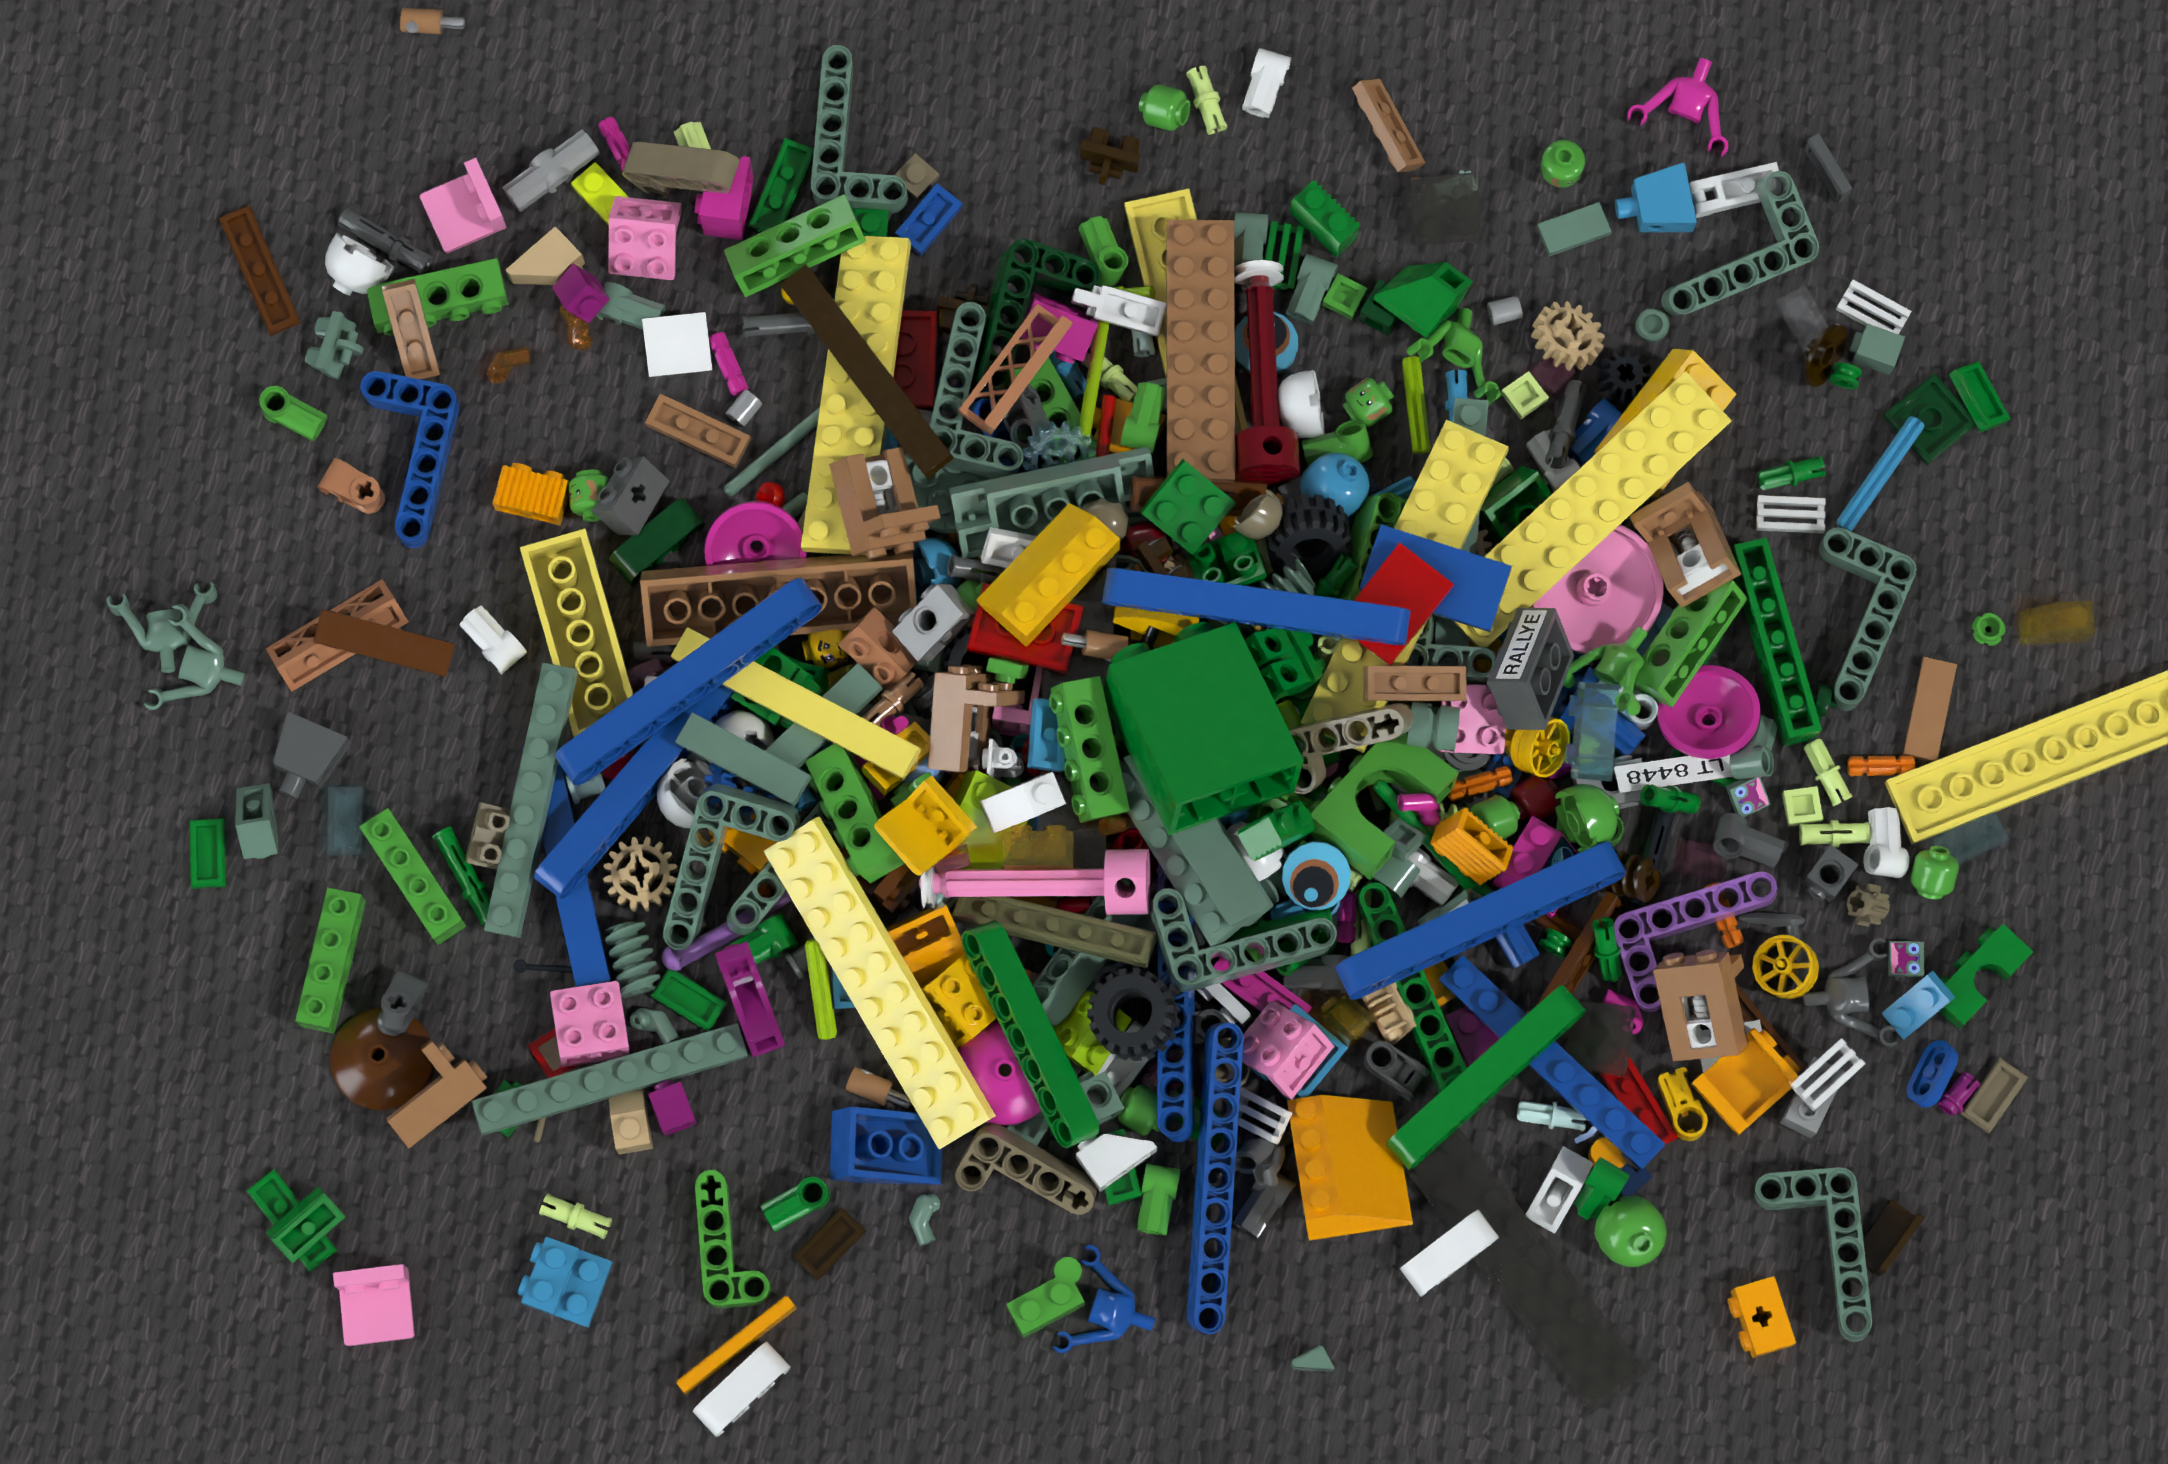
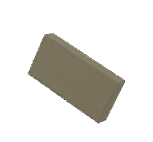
M1999 1058L1960 1114L1989 1134L2029 1077L2002 1058Z

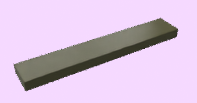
M1006 896L958 897L951 915L954 922L974 927L996 920L1002 924L1007 935L1144 968L1148 967L1157 940L1156 932Z

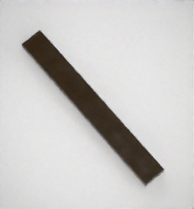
M805 264L781 283L780 286L923 475L929 479L954 459L953 455L812 270Z

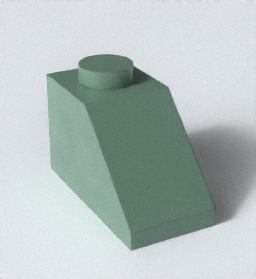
M270 783L237 788L235 827L244 859H262L278 854V832Z

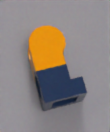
M1605 1137L1596 1140L1589 1149L1588 1158L1589 1161L1593 1162V1167L1601 1156L1630 1174L1629 1179L1618 1195L1619 1198L1625 1195L1632 1196L1652 1178L1645 1168L1642 1171L1635 1172L1623 1158L1621 1152Z

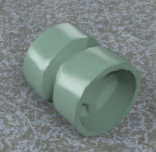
M1413 701L1411 711L1414 716V722L1408 731L1407 746L1426 748L1429 743H1433L1437 750L1455 752L1461 707L1441 705L1438 710H1434L1430 703Z

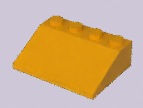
M1316 1095L1287 1100L1288 1110L1292 1112L1290 1123L1309 1241L1413 1225L1403 1163L1386 1145L1387 1141L1397 1132L1393 1102L1329 1095Z

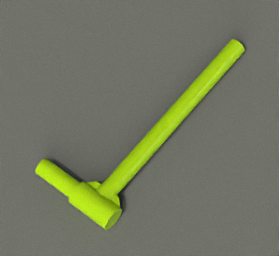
M1154 286L1134 288L1112 287L1147 298H1155ZM1097 320L1098 326L1093 338L1076 441L1082 444L1090 442L1110 324Z

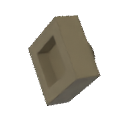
M916 153L894 175L904 180L907 185V192L917 201L940 178V174Z

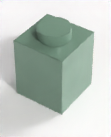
M1867 323L1862 333L1856 332L1849 349V351L1855 352L1852 362L1890 375L1896 365L1905 336Z

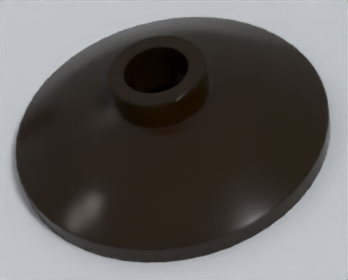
M1837 323L1832 324L1817 339H1813L1808 344L1805 352L1807 357L1805 379L1809 385L1813 387L1823 385L1833 364L1842 359L1847 344V331L1844 326Z

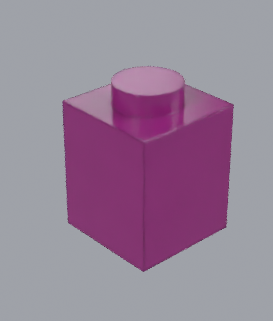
M574 263L552 287L564 308L587 323L610 300L597 277Z
M667 1080L654 1086L655 1091L648 1095L664 1136L697 1125L681 1081L674 1084L673 1080Z

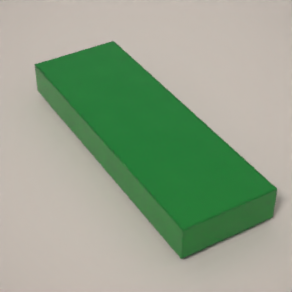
M784 138L748 224V229L761 233L788 220L813 160L814 148Z
M275 1169L246 1190L272 1225L276 1224L300 1203ZM325 1235L299 1259L307 1270L312 1272L338 1250Z

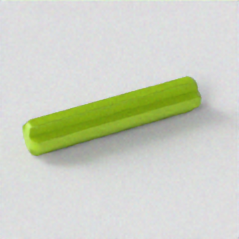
M1412 356L1402 360L1412 452L1414 454H1425L1430 452L1431 444L1421 362H1419V357Z
M810 939L805 943L817 1034L819 1039L827 1040L835 1038L837 1034L827 960L820 948L819 942L815 939Z

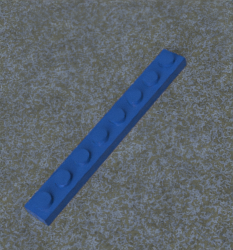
M1463 955L1439 978V983L1499 1039L1527 1015ZM1553 1042L1528 1065L1640 1171L1665 1147V1143L1557 1042Z

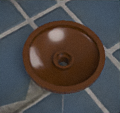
M382 1008L363 1011L347 1021L337 1033L330 1053L331 1073L337 1087L353 1103L372 1110H390L405 1104L424 1089L433 1069V1064L420 1049L430 1040L424 1027L414 1018L404 1034L399 1036L386 1035L379 1030L377 1025L379 1014L383 1010ZM377 1050L385 1052V1056L381 1061L373 1059V1054Z

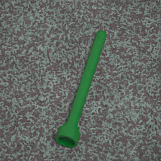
M1377 780L1374 782V791L1402 821L1426 834L1423 845L1463 887V891L1472 888L1481 897L1494 892L1487 883L1483 882L1480 886L1471 877L1464 876L1459 868L1447 857L1439 855L1430 844L1433 834L1412 811H1399L1397 806L1398 795L1385 781Z

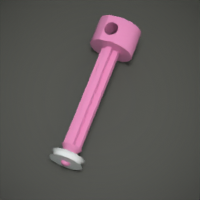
M1149 849L1106 850L1104 868L949 870L947 868L943 872L937 873L935 864L923 873L919 879L922 906L925 909L927 904H931L935 909L937 893H941L946 898L1104 896L1106 915L1149 914L1151 901ZM1129 878L1135 885L1127 886L1120 879Z

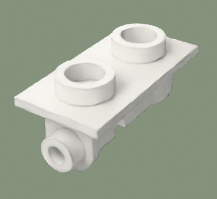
M989 739V748H984L982 754V767L987 769V774L1001 781V777L1014 778L1020 776L1024 771L1023 761L1017 757L1012 749L999 747L993 739Z

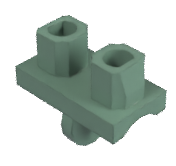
M336 311L332 312L331 317H319L315 326V334L324 340L321 348L311 347L308 349L305 362L311 367L320 370L327 377L339 380L343 366L349 365L351 356H362L364 350L362 346L356 344L358 333L355 332L357 324L346 319L343 313Z

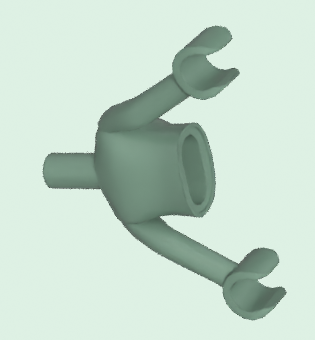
M210 582L211 588L207 593H201L198 583L194 586L196 597L189 609L190 614L188 618L194 626L203 603H212L217 598V590L213 582ZM122 594L123 601L119 605H114L111 596H108L106 602L110 611L114 615L122 616L141 647L144 650L160 652L161 671L163 673L174 672L173 651L188 645L192 638L180 625L174 626L168 621L169 618L182 620L181 611L168 609L148 613L146 615L148 623L146 634L141 623L130 610V604L126 595Z
M183 604L172 606L174 609L181 610L183 619L169 618L168 621L174 626L180 625L204 649L191 645L187 646L178 679L189 680L199 686H186L167 691L151 688L148 692L156 694L159 702L156 705L145 702L144 705L149 710L158 709L166 701L209 694L216 688L220 680L241 686L245 677L243 672L224 667L223 649L206 637L189 621V609Z

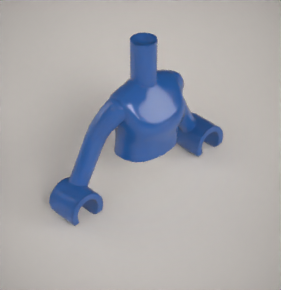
M1092 1245L1085 1246L1084 1249L1095 1252L1096 1260L1091 1263L1085 1260H1080V1262L1085 1267H1092L1117 1293H1111L1101 1288L1098 1289L1088 1323L1098 1324L1108 1330H1098L1072 1336L1066 1332H1059L1056 1335L1065 1337L1069 1341V1345L1065 1349L1053 1346L1054 1351L1059 1354L1069 1352L1073 1346L1118 1339L1126 1332L1130 1325L1152 1331L1156 1319L1155 1317L1135 1311L1134 1292L1100 1261L1099 1250Z

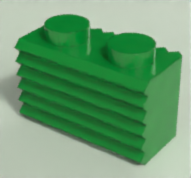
M1311 181L1291 201L1290 213L1336 258L1357 239L1359 222H1355V217H1350V213H1345V208H1341V204H1336V199H1331V194H1326V190H1322V185H1317V181Z
M1297 800L1266 814L1240 829L1238 837L1250 859L1257 861L1313 832L1315 825L1310 811L1300 800Z

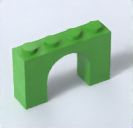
M1407 733L1392 740L1370 744L1371 749L1365 755L1360 753L1349 766L1350 772L1344 778L1339 776L1333 781L1327 791L1329 793L1323 801L1317 799L1309 808L1315 825V830L1309 834L1318 841L1337 847L1346 857L1348 864L1369 880L1391 858L1395 841L1361 814L1356 804V795L1365 787L1374 784L1375 781L1383 780L1386 783L1398 785L1411 794H1430L1440 804L1454 788L1459 773L1429 749L1407 746Z

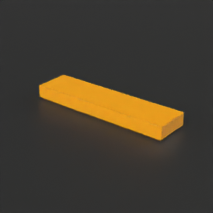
M784 1296L679 1378L677 1385L685 1395L689 1394L795 1311L797 1308L788 1296Z

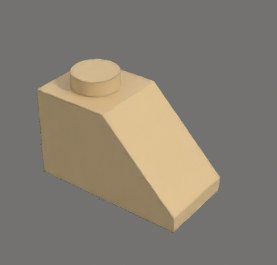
M555 226L506 269L508 279L513 284L555 285L573 263L582 268L585 262L582 254Z
M644 1089L609 1098L611 1124L615 1148L618 1154L653 1149Z

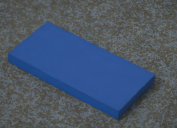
M1382 524L1380 525L1359 587L1360 591H1362L1400 542L1454 584V587L1432 614L1491 632L1512 569L1511 565Z

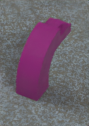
M748 942L732 944L725 947L722 951L715 953L752 1056L756 1057L785 1046Z

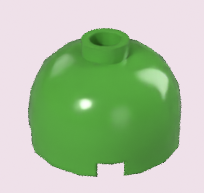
M1591 784L1574 785L1556 794L1555 799L1561 798V805L1555 807L1560 826L1570 843L1577 841L1581 848L1577 849L1579 853L1601 843L1609 842L1616 833L1617 815L1619 814V806L1613 796H1608L1601 788Z
M1625 1195L1619 1198L1621 1201L1615 1202L1612 1206L1608 1204L1602 1209L1596 1220L1594 1234L1600 1249L1610 1260L1624 1267H1640L1652 1262L1659 1256L1666 1243L1667 1229L1663 1216L1650 1201L1640 1196Z

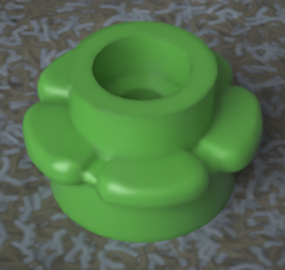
M1985 613L1982 617H1976L1972 623L1973 637L1980 644L1996 645L2001 641V636L2005 634V625L1995 614ZM1990 627L1991 632H1986L1985 628Z

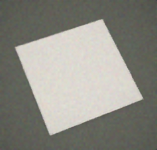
M705 312L642 319L649 377L712 370Z

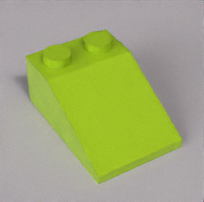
M978 770L965 773L954 801L974 822L977 828L957 849L936 864L937 872L941 873L947 868L949 870L1001 869L1028 820L993 833L980 801L1012 788L1011 786Z

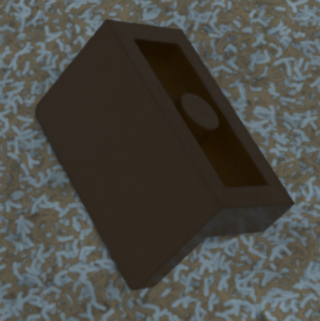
M1892 1199L1863 1239L1866 1267L1879 1277L1883 1275L1925 1217L1920 1213L1913 1215ZM1856 1251L1851 1255L1854 1259L1858 1257Z

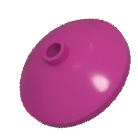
M760 501L737 504L724 511L712 524L705 543L706 565L806 558L807 552H803L801 548L803 532L797 521L788 512L776 505ZM753 541H760L763 544V548L755 551L751 548L750 544Z
M1704 665L1699 668L1672 708L1658 702V724L1665 739L1680 752L1702 759L1721 758L1737 752L1752 739L1760 721V703L1755 689L1742 675L1725 667ZM1708 719L1715 722L1711 726L1703 724Z
M998 1021L990 1023L973 1039L959 1048V1054L996 1115L987 1122L998 1125H1014L1033 1118L1041 1111ZM1007 1064L1012 1068L1009 1076L1003 1077L999 1074L998 1069L1001 1065Z

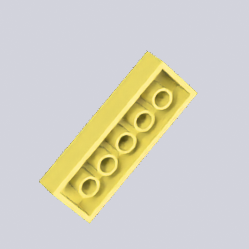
M586 529L520 547L553 665L578 670L568 717L574 737L634 695Z

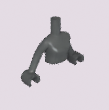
M1877 938L1869 944L1866 953L1849 964L1831 972L1826 981L1824 991L1807 992L1802 998L1804 1006L1826 1005L1830 1015L1836 1022L1872 1036L1878 1040L1881 1047L1890 1049L1897 1042L1887 1043L1883 1038V1034L1896 1031L1893 1026L1879 1029L1855 1017L1848 1016V1014L1855 1012L1868 1013L1869 1011L1866 978L1845 977L1852 975L1872 960L1880 961L1887 956V954L1878 955L1873 951V945L1886 943L1883 938Z
M1285 1131L1279 1144L1262 1138H1250L1244 1141L1242 1147L1236 1151L1235 1171L1238 1170L1244 1174H1254L1259 1186L1265 1184L1268 1186L1277 1185L1279 1181L1276 1174L1283 1165L1285 1148L1293 1143L1292 1135ZM1197 1164L1192 1167V1172H1193L1195 1181H1196V1167H1197ZM1216 1168L1210 1171L1208 1176L1210 1184L1215 1183L1217 1178L1222 1176L1220 1170Z

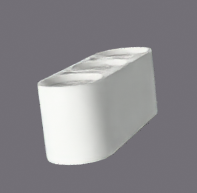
M1478 1209L1404 1264L1400 1270L1419 1296L1422 1297L1428 1290L1440 1284L1499 1239V1236Z
M765 1342L694 1408L693 1413L715 1437H718L724 1432L723 1429L731 1421L734 1423L750 1408L748 1405L755 1398L762 1397L775 1384L774 1381L782 1373L785 1375L791 1367L768 1342Z

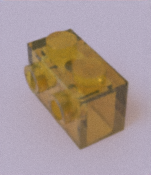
M1029 825L1011 826V831H1003L1004 869H1074L1073 831H1066V826L1048 825L1046 826V831H1032V826Z

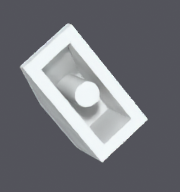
M1053 772L1040 775L980 801L993 833L1066 804Z
M1103 1134L1099 1138L1095 1136L1081 1142L1077 1146L1080 1151L1076 1153V1159L1101 1192L1156 1153L1157 1147L1152 1141Z
M1563 1146L1529 1207L1525 1218L1556 1233L1584 1184L1593 1162Z

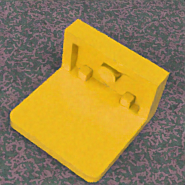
M932 775L924 780L905 801L889 811L874 824V828L911 871L919 876L957 849L977 828L974 822Z

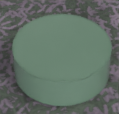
M1658 309L1644 310L1639 314L1635 323L1637 335L1645 342L1656 343L1661 341L1669 330L1668 317Z

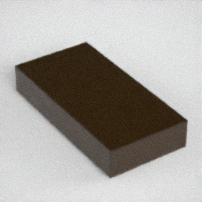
M841 1207L793 1255V1258L815 1280L819 1281L866 1233V1230Z

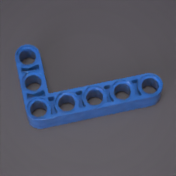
M372 371L363 377L360 386L362 394L370 406L421 417L395 522V530L400 541L406 547L419 548L427 542L460 404L454 390L445 384ZM374 386H386L385 391L381 395H370V390ZM407 392H418V397L415 401L410 403L402 401L403 396ZM440 398L451 399V403L447 408H435V404ZM434 429L444 431L439 440L431 441L427 439L428 434ZM424 462H436V466L431 472L423 473L420 471V466ZM420 492L428 494L427 501L423 504L416 505L412 503V499L416 494ZM417 524L421 526L417 535L413 537L404 535V531L409 525Z

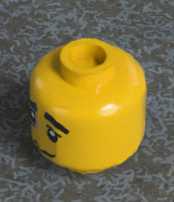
M839 629L807 634L808 640L802 641L806 661L813 660L814 665L826 669L845 665L848 662L849 654L838 644L847 635L848 630L840 631Z

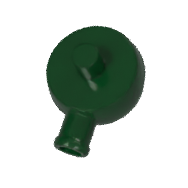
M1819 685L1816 694L1812 693L1820 724L1822 717L1827 713L1828 707L1835 709L1837 707L1836 701L1831 699L1833 688L1827 685Z

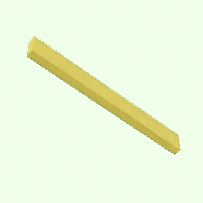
M687 627L670 657L679 662L710 639ZM754 661L722 684L905 780L921 751L914 744Z

